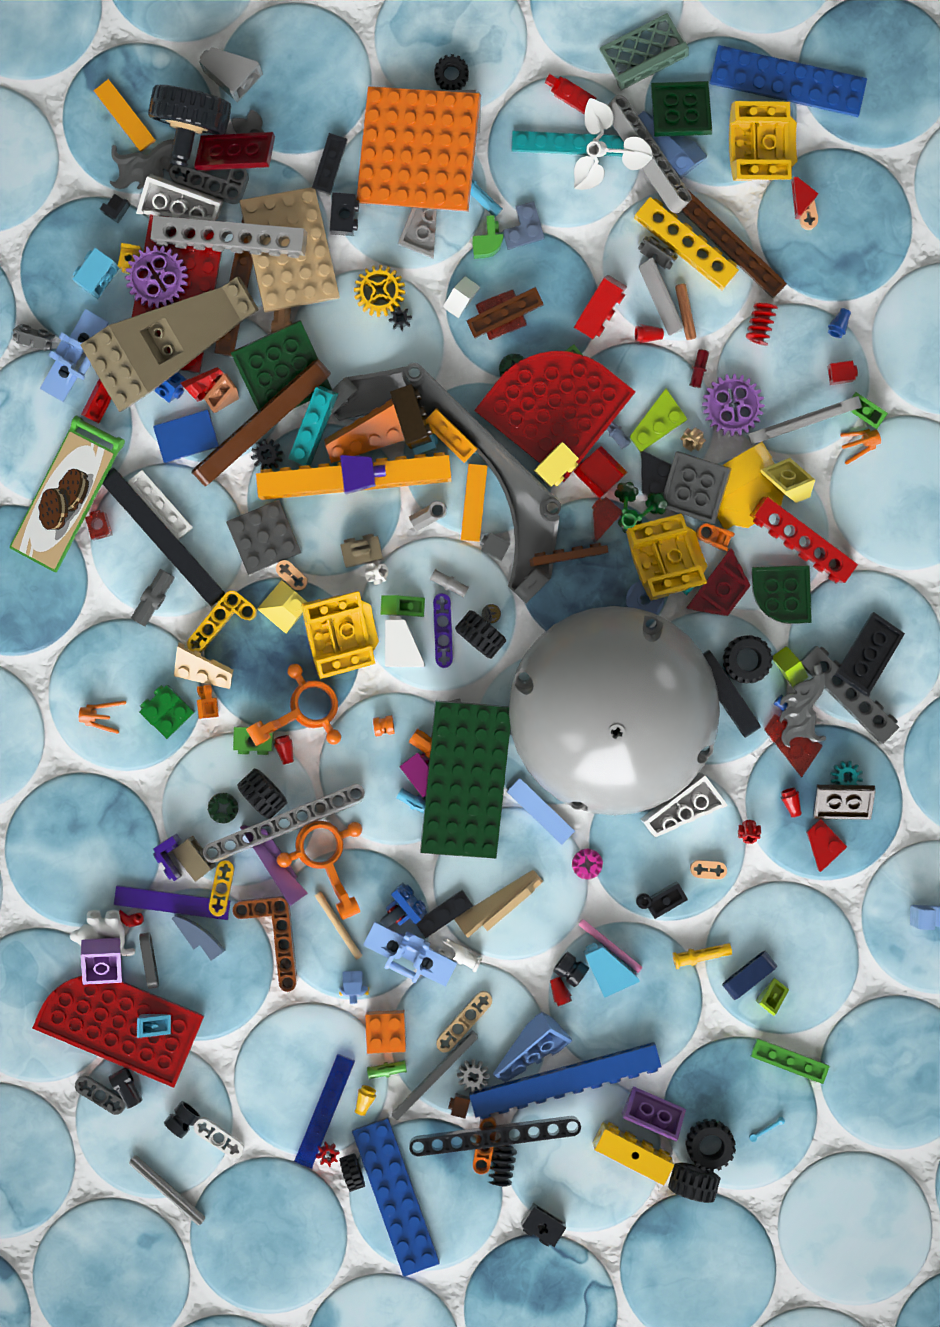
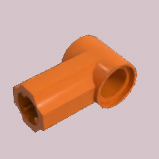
M417 729L409 743L424 752V755L429 758L431 737Z

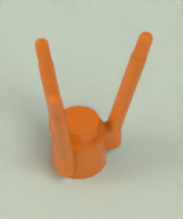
M877 429L840 434L841 437L863 435L862 439L842 445L843 449L861 443L865 447L868 446L845 461V464H849L870 450L876 449V445L881 444V437Z
M126 701L96 705L87 704V707H81L79 710V722L85 723L86 726H93L118 734L119 730L95 723L96 719H110V716L99 715L97 710L94 709L125 705Z

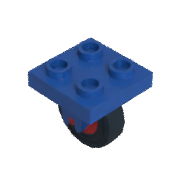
M401 883L392 892L391 895L395 900L387 905L386 910L388 913L380 920L385 928L390 927L395 922L400 926L409 918L417 924L427 913L425 904L420 899H416L413 895L414 891L409 885Z

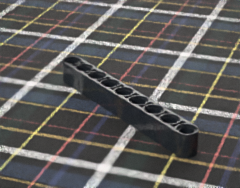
M112 467L102 483L104 487L212 607L226 593L133 490L122 475Z
M564 1116L419 1135L410 1140L409 1150L412 1155L420 1157L572 1137L580 1133L581 1124L575 1116ZM574 1121L577 1123V1127L575 1130H568L567 1124ZM551 1124L558 1126L557 1131L554 1133H550L547 1130ZM533 1126L539 1129L536 1135L528 1133V1130ZM512 1129H517L520 1134L518 1137L512 1138L509 1136V1132ZM498 1132L500 1133V1138L496 1141L491 1140L490 1134ZM472 1135H480L481 1140L478 1143H473L470 1140ZM460 1137L462 1139L461 1144L453 1145L451 1143L452 1138ZM439 1139L443 1144L440 1148H435L432 1146V1142ZM421 1142L424 1147L416 1151L413 1148V1144Z

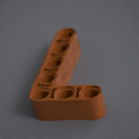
M284 896L238 901L233 907V915L238 919L272 916L279 987L285 992L292 991L296 987L298 980L289 903ZM276 901H283L285 909L282 911L278 910L275 906ZM257 903H264L266 911L263 913L259 912L256 908ZM238 905H245L247 913L244 915L240 914L237 911ZM279 920L286 921L287 928L284 930L280 929L277 922ZM281 939L288 940L289 947L286 949L281 948L279 941ZM288 958L291 961V966L288 968L283 967L281 960ZM284 978H291L293 985L291 987L285 986L283 983Z

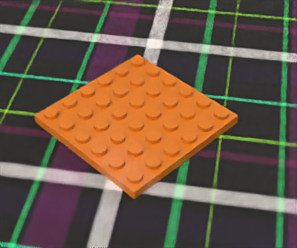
M368 86L356 200H359V203L469 212L481 95L479 93Z

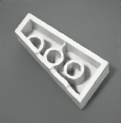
M700 773L685 789L672 799L652 809L641 818V821L654 837H658L728 805L706 775Z

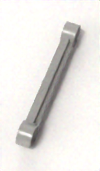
M859 396L749 433L748 436L751 445L861 408L862 405Z

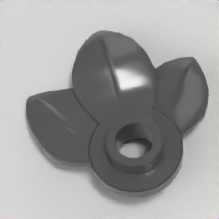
M254 110L249 112L247 119H232V125L236 134L264 132L261 129L263 124L262 118Z

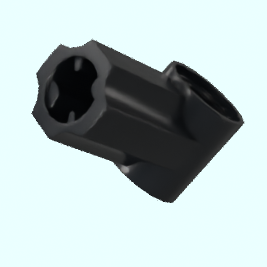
M123 1068L108 1077L111 1086L116 1092L118 1091L127 1109L132 1108L143 1100L133 1083L134 1079L129 1069Z

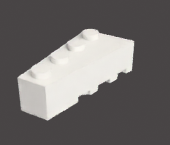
M150 174L146 178L136 214L216 221L219 218L224 200Z

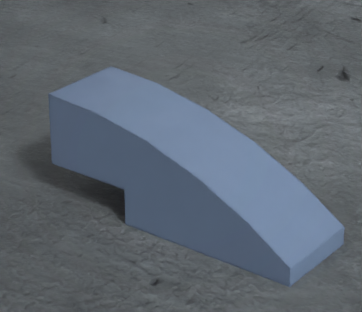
M178 914L172 917V920L193 950L201 946L211 961L225 951L220 942L199 924Z

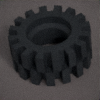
M451 54L450 57L445 55L443 59L440 58L434 69L437 85L442 90H461L462 86L465 87L469 76L468 65L465 64V60H461L458 55L454 57V54ZM448 67L458 69L459 76L455 80H448L444 76V71Z
M353 1153L339 1158L341 1171L349 1191L352 1192L365 1187L364 1177L356 1154Z

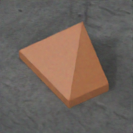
M224 373L204 399L213 413H217L237 401L239 396L236 386L228 374Z

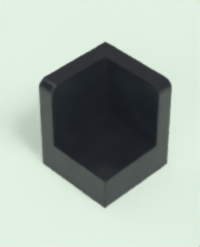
M114 194L108 204H102L100 211L119 223L131 204L128 200Z

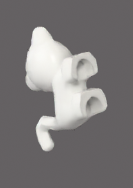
M99 910L88 911V924H84L79 930H75L70 934V939L77 942L80 946L81 940L104 939V935L111 938H120L122 956H131L136 952L134 948L124 949L125 930L117 910L107 911L105 918H102Z

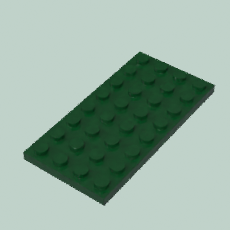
M435 700L420 853L497 859L510 736L509 706Z

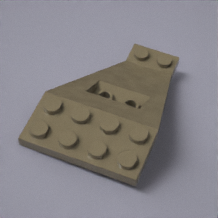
M236 277L223 287L108 325L80 344L118 411L121 412L151 393L259 309L241 278ZM167 347H170V353L167 351Z

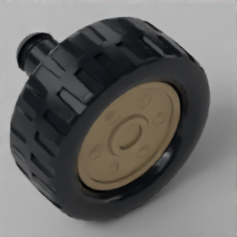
M161 84L153 87L148 110L149 117L176 128L171 151V164L182 167L189 165L187 161L191 156L195 133L224 135L226 133L230 119L231 103L220 97L188 88Z

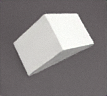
M465 276L454 287L443 308L459 319L481 287Z

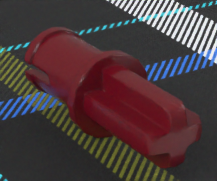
M698 350L695 365L692 366L693 373L689 386L701 388L704 372H707L705 368L709 351Z

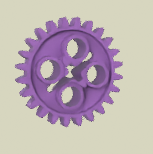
M154 245L153 251H151L147 246L146 253L139 250V257L133 255L135 262H128L132 268L126 269V272L130 275L125 276V279L131 282L126 284L127 288H133L129 293L131 295L136 294L134 298L136 301L142 299L141 304L143 306L148 302L149 308H152L153 304H155L158 309L162 303L164 306H167L168 301L173 304L174 297L180 300L179 292L185 293L181 287L188 286L187 282L183 281V279L188 278V275L183 273L187 268L186 266L180 267L184 261L182 259L177 261L179 255L176 253L172 256V249L165 252V247L162 246L160 251H158L157 246ZM158 260L165 261L162 268L155 267V263ZM147 263L152 265L167 289L166 292L162 290L156 279H154ZM142 270L148 271L146 278H139V273ZM173 276L175 281L172 284H166L165 280L167 277ZM151 287H158V292L156 294H149V289Z
M726 374L724 381L719 377L717 379L718 384L715 382L711 383L713 389H706L709 395L703 396L707 402H703L702 406L707 407V409L702 413L709 415L705 421L711 420L710 427L716 425V432L722 429L723 435H725L727 431H730V436L733 437L736 431L738 436H741L742 430L745 433L749 432L748 426L752 429L755 428L753 421L760 422L757 416H762L763 412L759 409L764 408L765 405L759 402L764 397H758L761 389L755 391L754 388L757 384L750 385V378L745 382L743 381V375L737 379L736 374H733L732 379H730L728 374ZM728 389H731L733 403H737L738 405L735 408V413L738 418V422H736L734 419L733 407H729V404L731 403V398ZM736 390H743L745 393V397L738 398L736 396ZM717 394H724L726 396V402H719L717 400ZM741 408L749 410L748 417H743L740 414ZM723 412L729 413L731 416L730 421H724L721 418V414Z

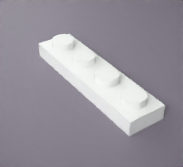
M143 470L127 482L178 540L193 528Z

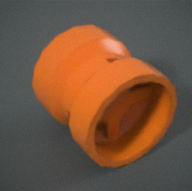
M392 715L382 719L379 717L373 718L376 737L382 736L384 733L389 735L395 734Z

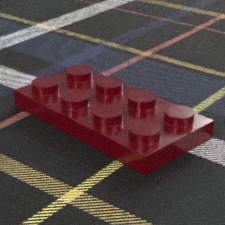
M273 132L201 135L194 167L197 171L269 167L275 135Z

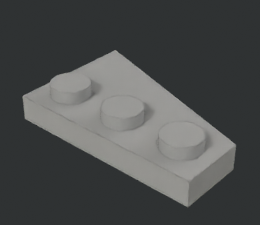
M413 207L398 245L434 259L437 209Z

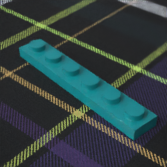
M512 131L511 152L588 155L587 146L598 135ZM603 135L599 139V141L606 144L607 148L624 149V141L620 136ZM606 152L604 156L622 157L624 153Z

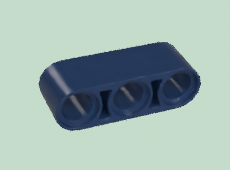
M763 951L725 980L722 986L732 999L736 1000L777 968V964L766 951Z

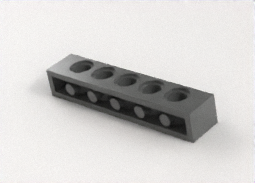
M814 646L801 660L804 669L814 677L813 665L824 661L827 664V670L824 672V689L879 743L884 744L900 728L896 724L898 722L896 718L891 714L887 715L883 711L884 707L877 700L874 702L870 699L869 696L871 694L868 696L863 695L842 679L839 685H834L832 677L841 664L836 660L832 661L828 657V651L822 646L820 648ZM849 688L853 689L855 693L852 699L846 697V691ZM862 702L868 704V710L864 713L859 708ZM876 715H879L882 719L879 726L873 723Z

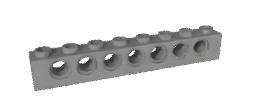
M153 216L151 239L157 246L168 247V244H172L177 248L194 246V249L205 250V247L219 252H223L224 249H230L234 253L250 251L251 254L261 255L262 252L269 253L271 256L288 254V257L299 258V255L305 256L308 236L304 228ZM176 229V234L169 237L170 231ZM195 231L194 237L188 238L189 232ZM211 232H214L213 238L207 240V235ZM228 234H233V238L230 241L226 242V236ZM246 236H252L249 243H244ZM266 237H270V242L267 245H263V240ZM284 239L290 240L287 246H281Z

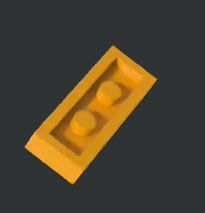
M435 409L426 419V424H430L432 432L464 463L477 451L478 448L438 409Z

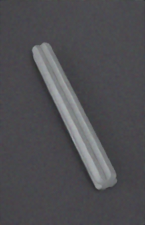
M137 1155L133 1156L129 1164L194 1223L201 1225L205 1220V1216Z

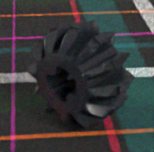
M263 439L262 446L257 442L256 446L259 449L252 448L251 450L257 454L251 456V459L257 460L254 463L256 467L261 464L260 470L265 469L266 466L268 469H272L271 465L279 468L276 461L283 462V459L278 456L283 455L284 452L282 450L277 451L280 448V444L278 443L273 446L274 440L272 439L269 445H267L266 439ZM268 451H270L272 457H268L267 460H264L265 457L263 456V453H267Z

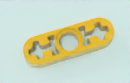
M227 860L219 862L216 868L209 902V911L214 916H222L227 910L234 876V866ZM225 865H228V868L231 869L225 876L226 879L229 878V882L224 879L218 880L219 876L223 877V871L220 868H223ZM220 883L227 885V891L223 894H219L216 891V887ZM215 895L221 898L226 897L225 901L221 899L220 905L223 909H220L218 912H215L213 905H217L218 902L217 898L214 899Z

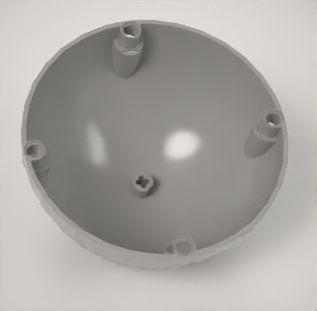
M609 606L592 608L573 614L554 624L538 637L525 653L516 670L510 690L509 718L511 735L517 753L528 772L541 787L575 810L616 816L635 814L655 808L685 789L702 770L708 757L713 753V746L718 733L720 706L718 689L712 669L702 651L686 633L672 622L654 613L631 607ZM649 619L656 620V625L652 628L646 626V622ZM526 672L530 677L524 681L519 678V674ZM617 727L620 728V732L613 734V730H616ZM709 746V748L706 751H701L703 748Z

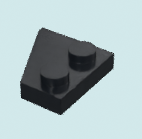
M642 451L641 493L646 496L650 493L663 494L672 464Z

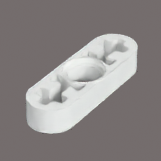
M201 1117L194 1124V1131L197 1135L229 1157L237 1158L242 1154L244 1150L243 1143L210 1119ZM205 1122L207 1124L206 1128L209 1130H211L212 1127L215 1128V1130L212 1131L210 1137L207 1136L209 1133L207 1130H199V1123L203 1124ZM217 1132L224 1135V1141L221 1143H217L213 1138ZM228 1138L231 1139L229 1141L230 1145H238L239 1152L235 1151L234 1153H232V1148L229 1145H227L226 1148L223 1147V1145H225V1143L227 1142Z

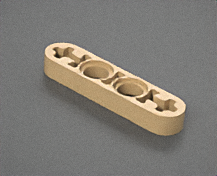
M487 991L477 993L441 1033L436 1043L437 1048L441 1052L452 1050L492 1004L490 993ZM487 996L488 1004L483 1003L479 1007L482 1011L479 1012L477 1007L472 1004L475 1003L477 1006L480 1003L479 997ZM469 1009H473L476 1012V1017L472 1020L467 1019L465 1016L466 1011ZM457 1023L461 1024L464 1028L460 1034H456L452 1030V1027ZM448 1031L453 1037L457 1038L455 1041L453 1038L449 1040V1047H441L442 1042L440 1040H446L449 1037L446 1034Z

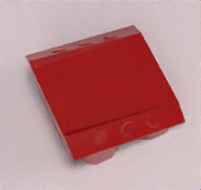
M216 367L180 382V384L199 402L204 399L224 373Z
M602 446L595 450L573 471L590 488L591 492L599 498L605 495L628 473Z

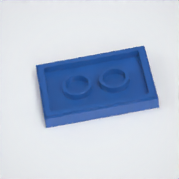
M209 410L153 426L164 463L219 446Z

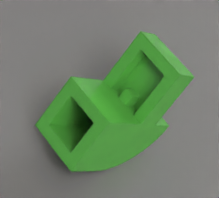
M494 215L487 216L486 218L487 235L473 236L474 259L492 257L502 246L503 234H495L499 233V223L495 221Z

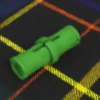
M405 1060L389 1064L384 1062L383 1065L367 1067L369 1080L383 1076L388 1078L390 1075L407 1072Z

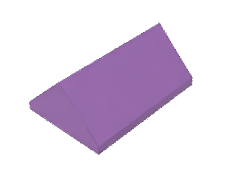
M633 1086L621 1114L624 1119L677 1141L686 1109Z

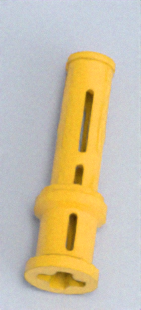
M730 943L700 950L688 949V951L682 953L673 952L672 955L675 968L679 969L681 966L690 964L694 966L700 961L732 955Z

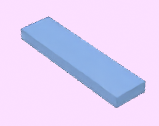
M520 778L506 791L561 845L575 832Z

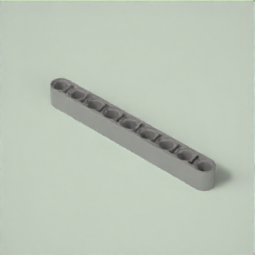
M357 784L351 785L211 842L203 849L204 858L210 863L220 861L357 805L364 799V789ZM351 791H360V798H352L350 795ZM340 797L343 800V804L335 806L332 802L333 799ZM321 804L326 810L323 813H317L315 807ZM305 812L308 817L306 820L300 821L297 818V814ZM287 819L290 825L287 828H282L279 826L280 820ZM265 826L272 829L271 834L267 836L261 833V829ZM245 834H252L254 837L253 841L250 843L244 842L243 836ZM226 842H235V848L227 850L225 848ZM211 848L218 851L217 855L213 858L207 856V851Z

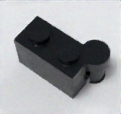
M676 881L652 896L646 893L639 894L636 897V904L641 909L648 908L653 918L657 919L687 901L688 898Z

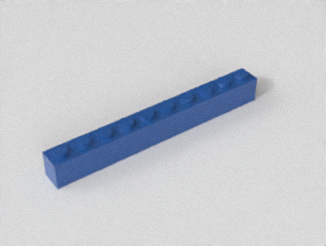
M652 1042L482 1088L481 1091L475 1090L474 1093L469 1092L475 1118L485 1119L491 1117V1114L495 1112L504 1114L509 1112L510 1108L517 1107V1109L528 1107V1103H544L550 1097L559 1099L565 1097V1093H581L584 1091L583 1088H599L603 1086L602 1083L606 1082L614 1084L620 1082L621 1078H636L640 1076L639 1073L646 1071L647 1074L654 1073L662 1066L656 1044Z

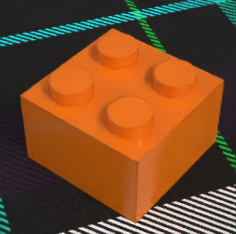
M405 1010L366 1012L367 1054L406 1052Z

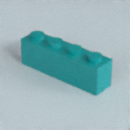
M322 386L315 387L288 459L301 465L312 464L339 393Z

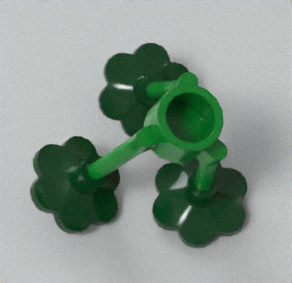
M632 482L619 483L614 495L619 498L620 502L624 503L621 518L618 520V525L622 527V531L627 533L628 528L642 524V518L649 512L652 514H664L668 502L664 499L663 494L650 493L645 502L648 508L641 514H638L635 510H628V501L633 502L636 500V496L639 493L638 488L634 487Z

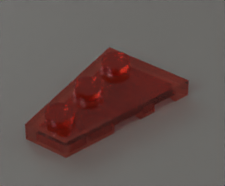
M774 714L764 728V731L802 778L823 745L813 742L806 737H795L789 742L790 748L785 746L781 735L787 725V721L783 720L780 722V717Z

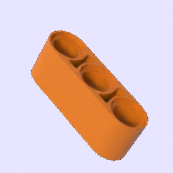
M492 1116L481 1119L479 1122V1128L483 1127L485 1122H491L494 1126L497 1125L495 1118ZM496 1132L490 1134L491 1140H495ZM478 1134L476 1143L481 1140V1136ZM494 1147L475 1149L473 1169L476 1173L485 1174L489 1171ZM484 1160L487 1165L484 1168H479L476 1162Z

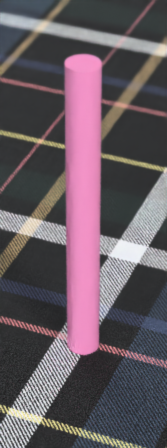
M584 919L579 922L578 925L637 973L641 971L643 967Z

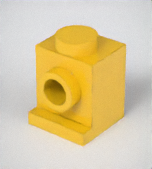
M121 243L118 267L122 269L121 272L129 274L126 272V269L132 267L128 263L129 261H126V256L131 255V261L135 262L133 255L139 257V250L143 251L140 246Z

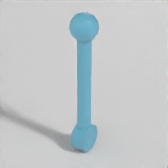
M779 1117L775 1123L771 1124L770 1126L766 1127L756 1134L752 1133L749 1136L750 1140L752 1142H755L757 1140V1137L761 1136L762 1134L766 1133L767 1131L771 1130L779 1124H784L785 1119L783 1117Z

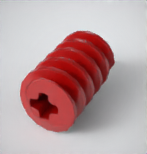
M755 303L753 306L755 311L751 313L754 318H751L749 321L752 325L747 328L751 333H746L745 337L753 343L767 346L768 343L764 339H769L770 336L766 334V331H772L768 324H774L770 317L776 316L772 309H778V307L769 303Z

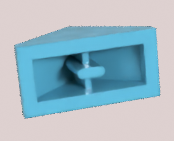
M141 1014L137 1018V1038L171 1034L170 1014Z

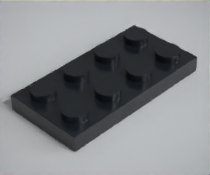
M875 612L871 613L835 675L863 695L868 696L905 633Z

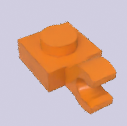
M211 685L197 686V693L201 697V699L197 700L199 719L219 717L217 698H212Z

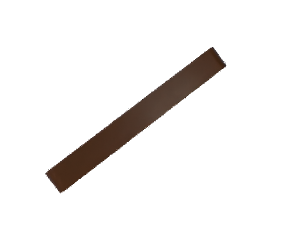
M318 358L314 360L203 459L191 473L204 486L209 485L312 393L315 387L322 384L331 375V372Z

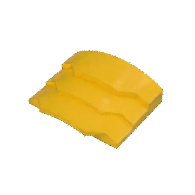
M734 101L731 103L729 157L733 181L792 179V167L797 163V123L790 116V102Z
M763 441L723 464V466L732 468L717 516L722 527L726 530L734 525L743 528H749L754 525V519L749 515L762 497H769L779 506L782 505L785 494L761 473V469L775 464Z
M681 513L638 524L627 529V538L632 558L641 583L651 601L707 583L704 572L708 565L701 551L696 532L686 526Z
M359 591L302 603L308 641L320 679L376 664L373 651L379 640L370 604L361 600Z

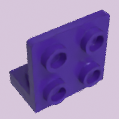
M178 834L153 848L155 852L153 853L154 858L158 863L163 864L165 875L169 880L172 878L173 881H176L182 875L167 853L179 846L177 843L181 839Z

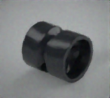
M567 951L559 960L553 972L561 978L566 977V982L575 988L584 978L589 967L581 961L576 962V957Z
M181 1101L174 1109L175 1114H170L164 1121L165 1126L179 1138H183L190 1130L189 1126H194L200 1118L199 1113L192 1106Z

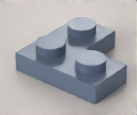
M534 201L516 206L520 225L502 231L508 250L544 240Z

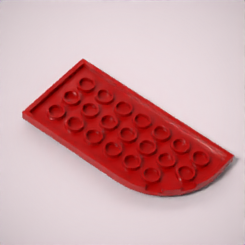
M78 976L61 984L47 997L32 1029L174 1088L204 1019V1015L123 981L122 983L83 985L82 976ZM141 1014H170L171 1034L137 1038V1018Z

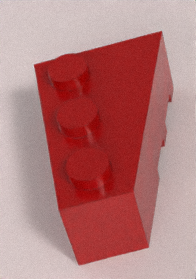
M610 275L605 276L574 328L591 339H594L596 336L600 337L605 329L603 324L606 320L610 321L614 315L615 310L613 309L617 303L620 305L626 295L624 291L627 286Z

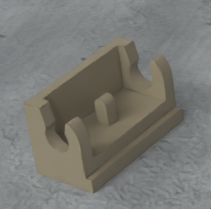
M194 836L188 838L172 851L195 882L216 866L215 863L206 861L203 855V848Z

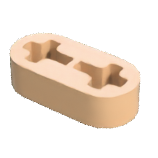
M815 200L799 218L801 227L806 230L813 229L818 223ZM807 213H809L810 219H814L811 225L804 221L807 218Z
M282 560L276 565L277 574L293 589L301 591L306 588L308 584L307 578L292 563ZM282 564L284 566L289 565L288 570L292 573L290 576L285 572L281 574L282 569L280 566ZM294 575L298 579L303 578L302 587L299 585L295 587L294 584L296 582L292 579Z
M696 860L692 862L690 872L697 878L722 879L727 874V867L719 861ZM701 864V867L707 868V871H701L700 874H697L694 867ZM717 865H720L723 872L716 876V873L710 871V868H717Z

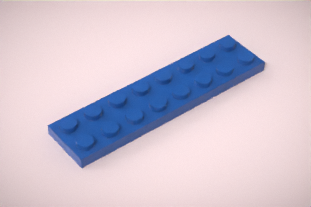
M718 45L710 79L711 85L858 117L860 114L867 78L721 45Z
M387 1117L352 1130L403 1277L439 1265L440 1261L389 1118Z

